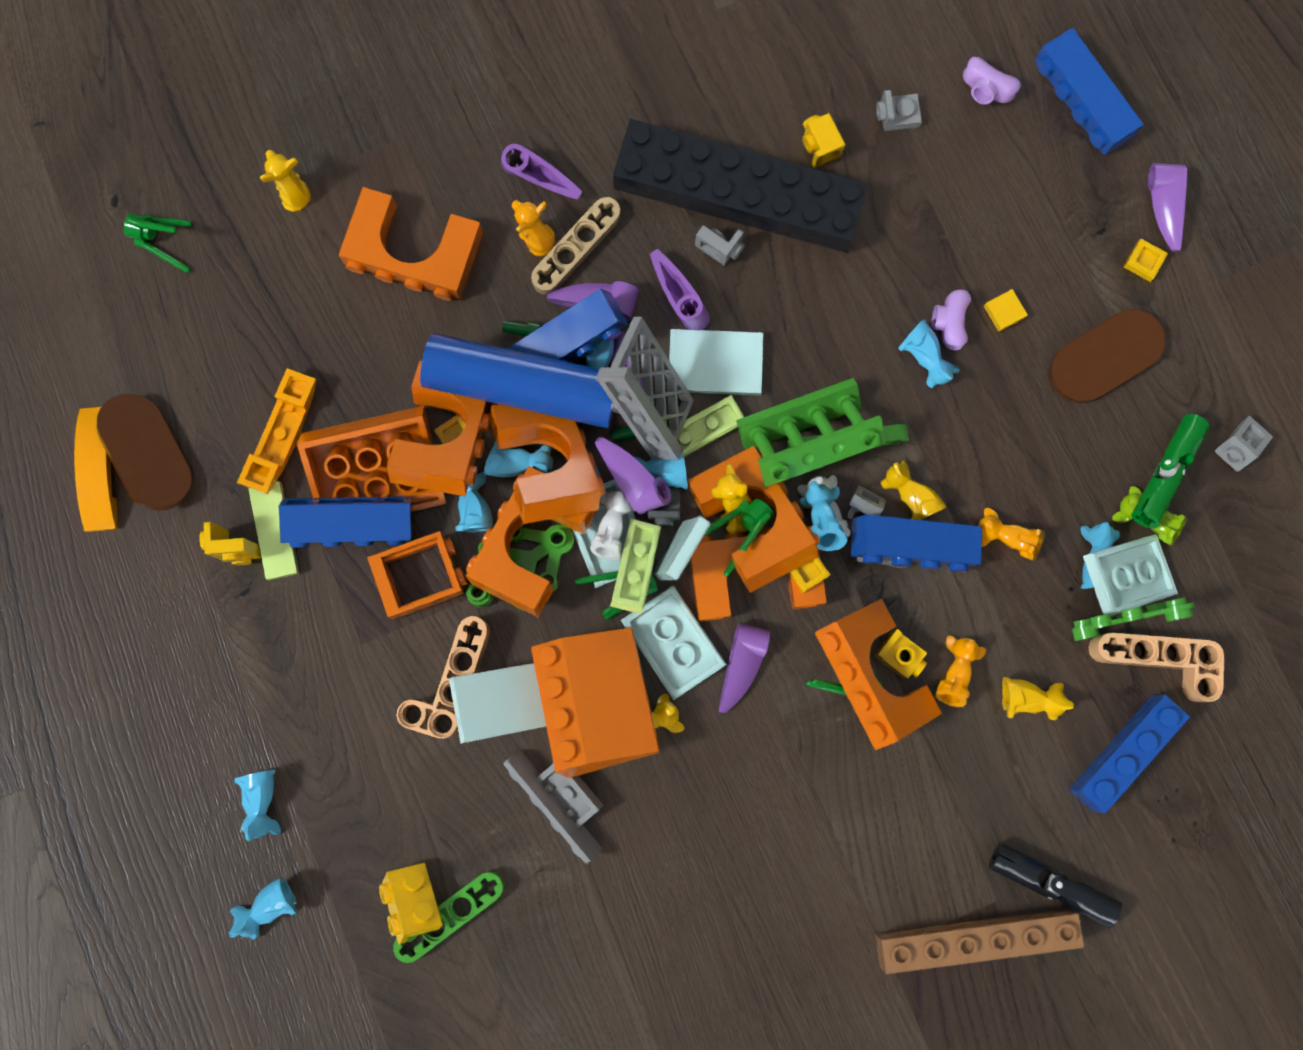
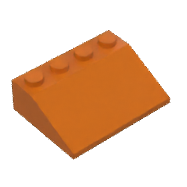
M419 406L301 433L297 447L313 498L412 496V512L446 504L444 492L390 483L387 464L395 439L434 445L425 407Z
M632 628L564 637L531 647L555 773L571 778L660 753Z

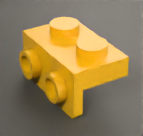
M204 522V531L200 532L199 540L201 549L205 551L206 555L224 562H232V565L252 564L251 559L261 558L258 544L245 538L229 539L228 529L213 522Z
M425 863L386 873L382 884L379 886V893L382 903L388 905L390 916H388L389 931L392 936L396 935L398 944L406 943L409 937L440 929L443 924Z

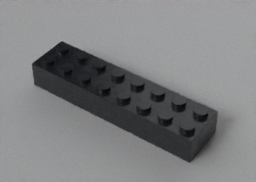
M634 119L629 120L613 173V185L616 190L848 253L853 242L868 188V183Z

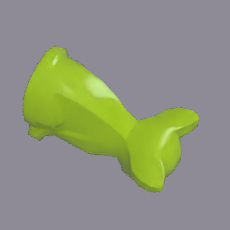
M1130 487L1129 495L1122 499L1120 511L1112 517L1114 522L1126 523L1133 519L1132 512L1142 495V492L1137 487ZM1167 511L1158 528L1151 530L1158 534L1159 540L1172 546L1186 524V516L1182 514L1178 516Z

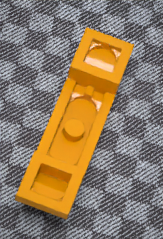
M288 368L286 369L275 394L277 399L275 407L254 455L249 454L237 481L238 484L267 495L272 490L292 454L305 423L317 383L315 378Z
M101 407L79 409L76 423L74 447L75 481L79 511L85 532L118 529L117 498L112 497L111 460L99 439L96 429L97 415Z

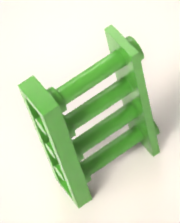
M853 378L736 420L744 449L746 450L752 446L758 447L763 458L758 459L765 487L886 444L881 417L876 416L865 420L859 412L862 409L858 384ZM847 415L853 425L835 431L829 421ZM817 425L823 436L805 442L799 431ZM787 436L793 447L775 453L770 442Z

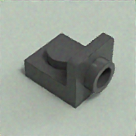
M669 487L671 492L670 503L648 511V521H655L654 524L661 527H672L673 522H680V488Z

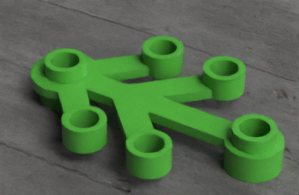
M553 525L546 531L528 529L521 526L519 528V535L513 537L511 542L518 543L525 540L540 545L531 551L510 548L511 560L521 568L535 574L538 562L548 556L546 572L542 573L540 577L544 579L553 578L552 587L555 591L559 585L557 575L561 557L567 554L574 545L572 531L564 525ZM556 535L563 536V541L559 544L553 543V538ZM482 542L478 546V552L483 547ZM470 584L466 591L468 601L477 608L489 606L493 601L494 595L484 591L481 597L476 598L474 597V591L477 587Z
M1184 597L1146 606V613L1142 612L1141 607L1121 611V613L1116 614L1117 619L1111 620L1110 614L1075 621L1073 622L1075 628L1072 629L1074 641L1100 636V627L1165 614L1166 622L1194 616L1192 608L1195 607L1194 602L1187 604Z

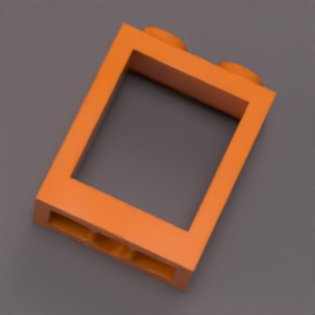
M438 531L367 557L388 618L394 620L465 594L463 585L467 584V580L462 567L456 568L452 556L457 555L451 537L445 538V535ZM438 546L452 587L402 605L388 564Z

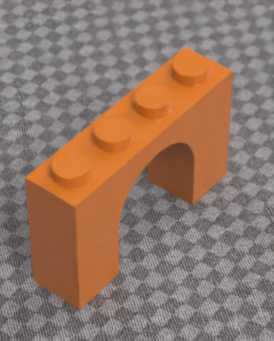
M362 187L339 252V257L346 265L345 268L358 274H363L364 271L373 273L377 279L387 283H392L393 280L402 282L406 288L416 292H421L422 289L432 291L434 296L442 300L451 301V298L461 300L484 234L481 223L450 214L441 243L433 255L421 262H401L390 256L386 250L387 235L397 209L393 197Z
M419 361L411 386L414 404L454 412L464 420L466 426L456 439L441 445H426L395 439L387 464L390 483L466 496L468 486L474 485L476 480L477 466H474L476 458H481L483 454L484 439H481L483 431L488 432L490 428L491 413H488L490 405L496 404L421 387L420 371L422 361Z
M500 404L492 405L491 429L498 450L529 444H543L560 451L568 461L556 471L516 479L515 501L523 524L599 510L600 496H604V484L601 477H596L593 454L591 452L587 453L585 433L582 428L578 429L576 421Z
M755 446L687 480L691 495L705 519L725 509L722 505L723 499L714 498L711 494V489L716 487L718 480L726 475V466L728 464H731L741 482L746 484L747 495L752 500H762L776 513V521L765 536L750 544L745 552L739 549L731 554L735 569L750 593L817 558L816 544L820 543L817 534H812L811 532L812 526L810 525L806 528L801 520L804 516L797 502L790 503L787 498L788 490L784 482L765 487L758 459L763 458V456H760Z
M528 466L525 473H521L517 478L544 473ZM515 480L513 485L514 492L509 501L506 500L502 503L497 515L499 519L493 528H489L486 531L482 540L483 547L478 556L474 555L470 559L466 568V577L473 586L539 618L554 589L550 581L521 568L511 560V540L516 531L524 525L515 501ZM598 510L550 520L556 521L584 535Z
M771 528L760 530L754 541L765 536ZM744 532L726 534V539L713 541V536H703L690 558L698 622L731 617L727 577L724 576V571L732 560L731 554L736 552L746 539ZM789 573L786 574L792 610L819 607L827 604L824 580L802 594Z
M882 598L815 632L875 750L900 741L942 714L927 685L897 697L887 692L877 681L870 664L871 645L877 637L897 627Z

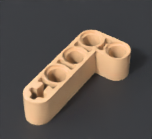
M470 616L461 621L434 703L430 704L420 700L404 701L398 707L396 715L401 726L442 739L453 737L458 733L454 704L447 698V689L450 686L449 678L478 673L490 637L489 625L484 620L476 616ZM476 623H478V629L482 630V634L480 636L475 635L471 644L478 647L477 651L461 647L462 642L470 643L471 635L467 633L468 627L474 628ZM468 653L472 657V665L468 670L461 671L457 667V659L461 654ZM416 705L421 710V718L413 724L407 719L406 713L409 707ZM444 714L449 716L452 721V727L447 733H442L437 728V720Z
M1107 633L1094 637L1089 643V654L1095 661L1100 663L1183 669V693L1190 701L1212 702L1219 699L1222 695L1224 685V652L1221 646L1214 641ZM1137 642L1142 644L1145 650L1142 659L1137 657L1134 651ZM1103 645L1121 646L1120 651L1109 652L1103 649ZM1169 645L1173 646L1176 650L1174 661H1171L1167 656ZM1201 648H1204L1208 653V660L1205 664L1199 658ZM1200 680H1203L1207 685V692L1204 696L1198 690Z

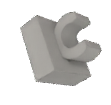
M858 485L849 504L851 507L848 512V518L852 519L858 511L863 512L865 515L880 516L886 499Z

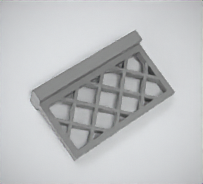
M633 317L611 367H601L596 379L651 459L679 460L682 448L677 439L694 400L642 317ZM638 335H640L641 350H638ZM638 354H641L642 373H639ZM651 354L654 357V371H652ZM627 359H629V367H624ZM653 375H654V377H655V393H654V394H653V382H652V376H653ZM664 375H665L666 378H667V391H666V392H665V377H664ZM641 377H642L643 388H642L641 385H640V378H641ZM677 395H678V397H679L680 400H681V404H680L679 408H678ZM665 396H668V414H666ZM654 398H656V408L654 407ZM667 419H669V428L667 427Z

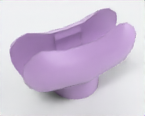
M972 57L968 62L967 68L963 71L965 83L972 88V97L981 104H989L993 100L999 103H1008L1014 99L1015 93L1021 87V83L1016 77L995 69L980 57Z
M962 289L951 292L946 297L944 306L935 305L932 314L931 327L933 330H941L942 342L950 350H959L968 341L965 330V314L971 302V295L968 291Z

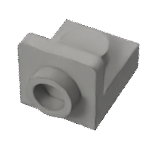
M891 90L884 91L881 101L877 102L876 105L877 118L879 121L882 120L884 131L920 127L922 120L918 94L892 96Z
M703 225L696 234L695 246L725 266L730 258L735 260L745 246L742 243L744 232L738 229L732 239L727 242L725 236L720 231L714 228L710 230Z
M1248 416L1238 425L1231 436L1217 447L1215 452L1234 470L1240 471L1258 458L1273 436L1251 416Z

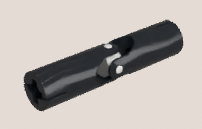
M999 843L993 851V857L989 861L990 870L1049 899L1059 900L1067 908L1109 929L1118 921L1122 911V902L1082 882H1070L1066 880L1067 877L1063 873L1003 843ZM1042 870L1051 873L1043 882L1044 889L1038 883V877Z

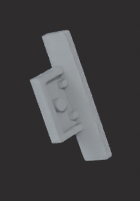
M521 750L503 763L511 778L522 786L529 795L531 802L541 809L550 820L552 827L557 832H560L570 844L576 856L588 864L602 851L601 845L583 823L604 805L580 776L566 778L555 773L554 763L544 772L540 773Z

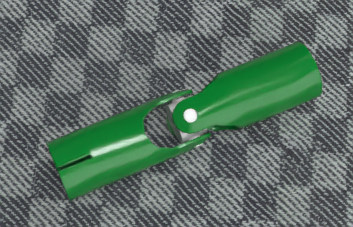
M1187 414L1181 419L1164 452L1162 461L1158 463L1132 512L1133 520L1139 525L1151 529L1158 528L1185 476V472L1194 460L1210 429L1209 423L1203 417Z

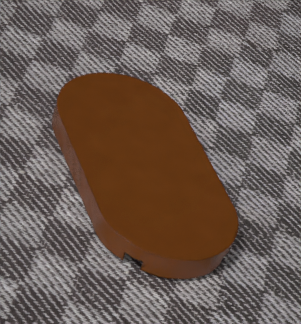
M1130 309L1119 312L1068 343L1054 355L1050 369V381L1053 388L1061 397L1078 403H1089L1100 398L1159 360L1166 343L1165 333L1161 324L1154 316L1142 310Z
M134 394L118 395L105 402L97 415V434L130 498L142 507L145 506L157 511L169 510L179 505L189 492L192 481L191 471L157 406L147 398Z

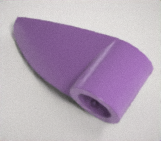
M511 144L503 150L501 166L507 174L518 175L540 187L578 200L582 191L572 181L527 148L519 144ZM514 152L520 154L519 160L523 164L521 166L516 164L515 167L510 166V159L507 158V155L511 153L513 156Z
M1152 163L1148 175V189L1152 194L1156 221L1170 249L1174 252H1179L1182 245L1187 167L1185 164Z
M656 249L650 253L651 260L661 286L676 314L688 330L705 329L710 321V315L702 300L677 267L661 251Z
M615 281L613 284H577L549 292L547 301L571 308L597 290L603 289L612 293L626 321H630L639 289L632 284Z
M602 437L597 438L595 444L626 499L637 513L644 514L670 503V488L663 478H654L637 459L621 447Z
M743 623L737 624L718 712L727 713L742 698L752 684L767 652L770 639L769 629Z

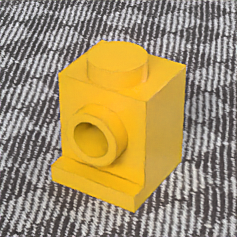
M829 113L821 117L814 115L803 122L805 128L803 143L808 153L813 152L814 154L812 161L814 169L842 156L845 143Z
M898 629L893 630L873 655L902 679H908L911 675L916 678L927 664L923 660L927 653L904 636ZM902 650L909 652L910 659L908 662H903L900 659L899 655Z

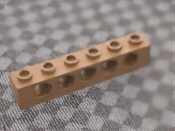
M1069 909L875 934L879 965L886 974L1084 948L1079 914Z

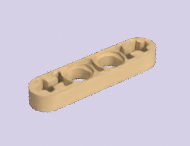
M603 197L597 200L535 267L531 279L537 292L548 295L549 292L557 290L618 224L621 214L616 200L610 197ZM612 208L613 217L605 216L600 221V227L603 228L600 230L599 226L595 223L602 216L600 209L608 210ZM583 228H590L595 232V237L589 242H583L578 238L579 231ZM561 251H572L575 254L573 262L570 264L560 263L557 257ZM553 262L554 266L562 273L559 274L555 270L551 275L552 283L549 285L545 282L540 285L539 276L541 274L548 276L553 270L552 265H550Z

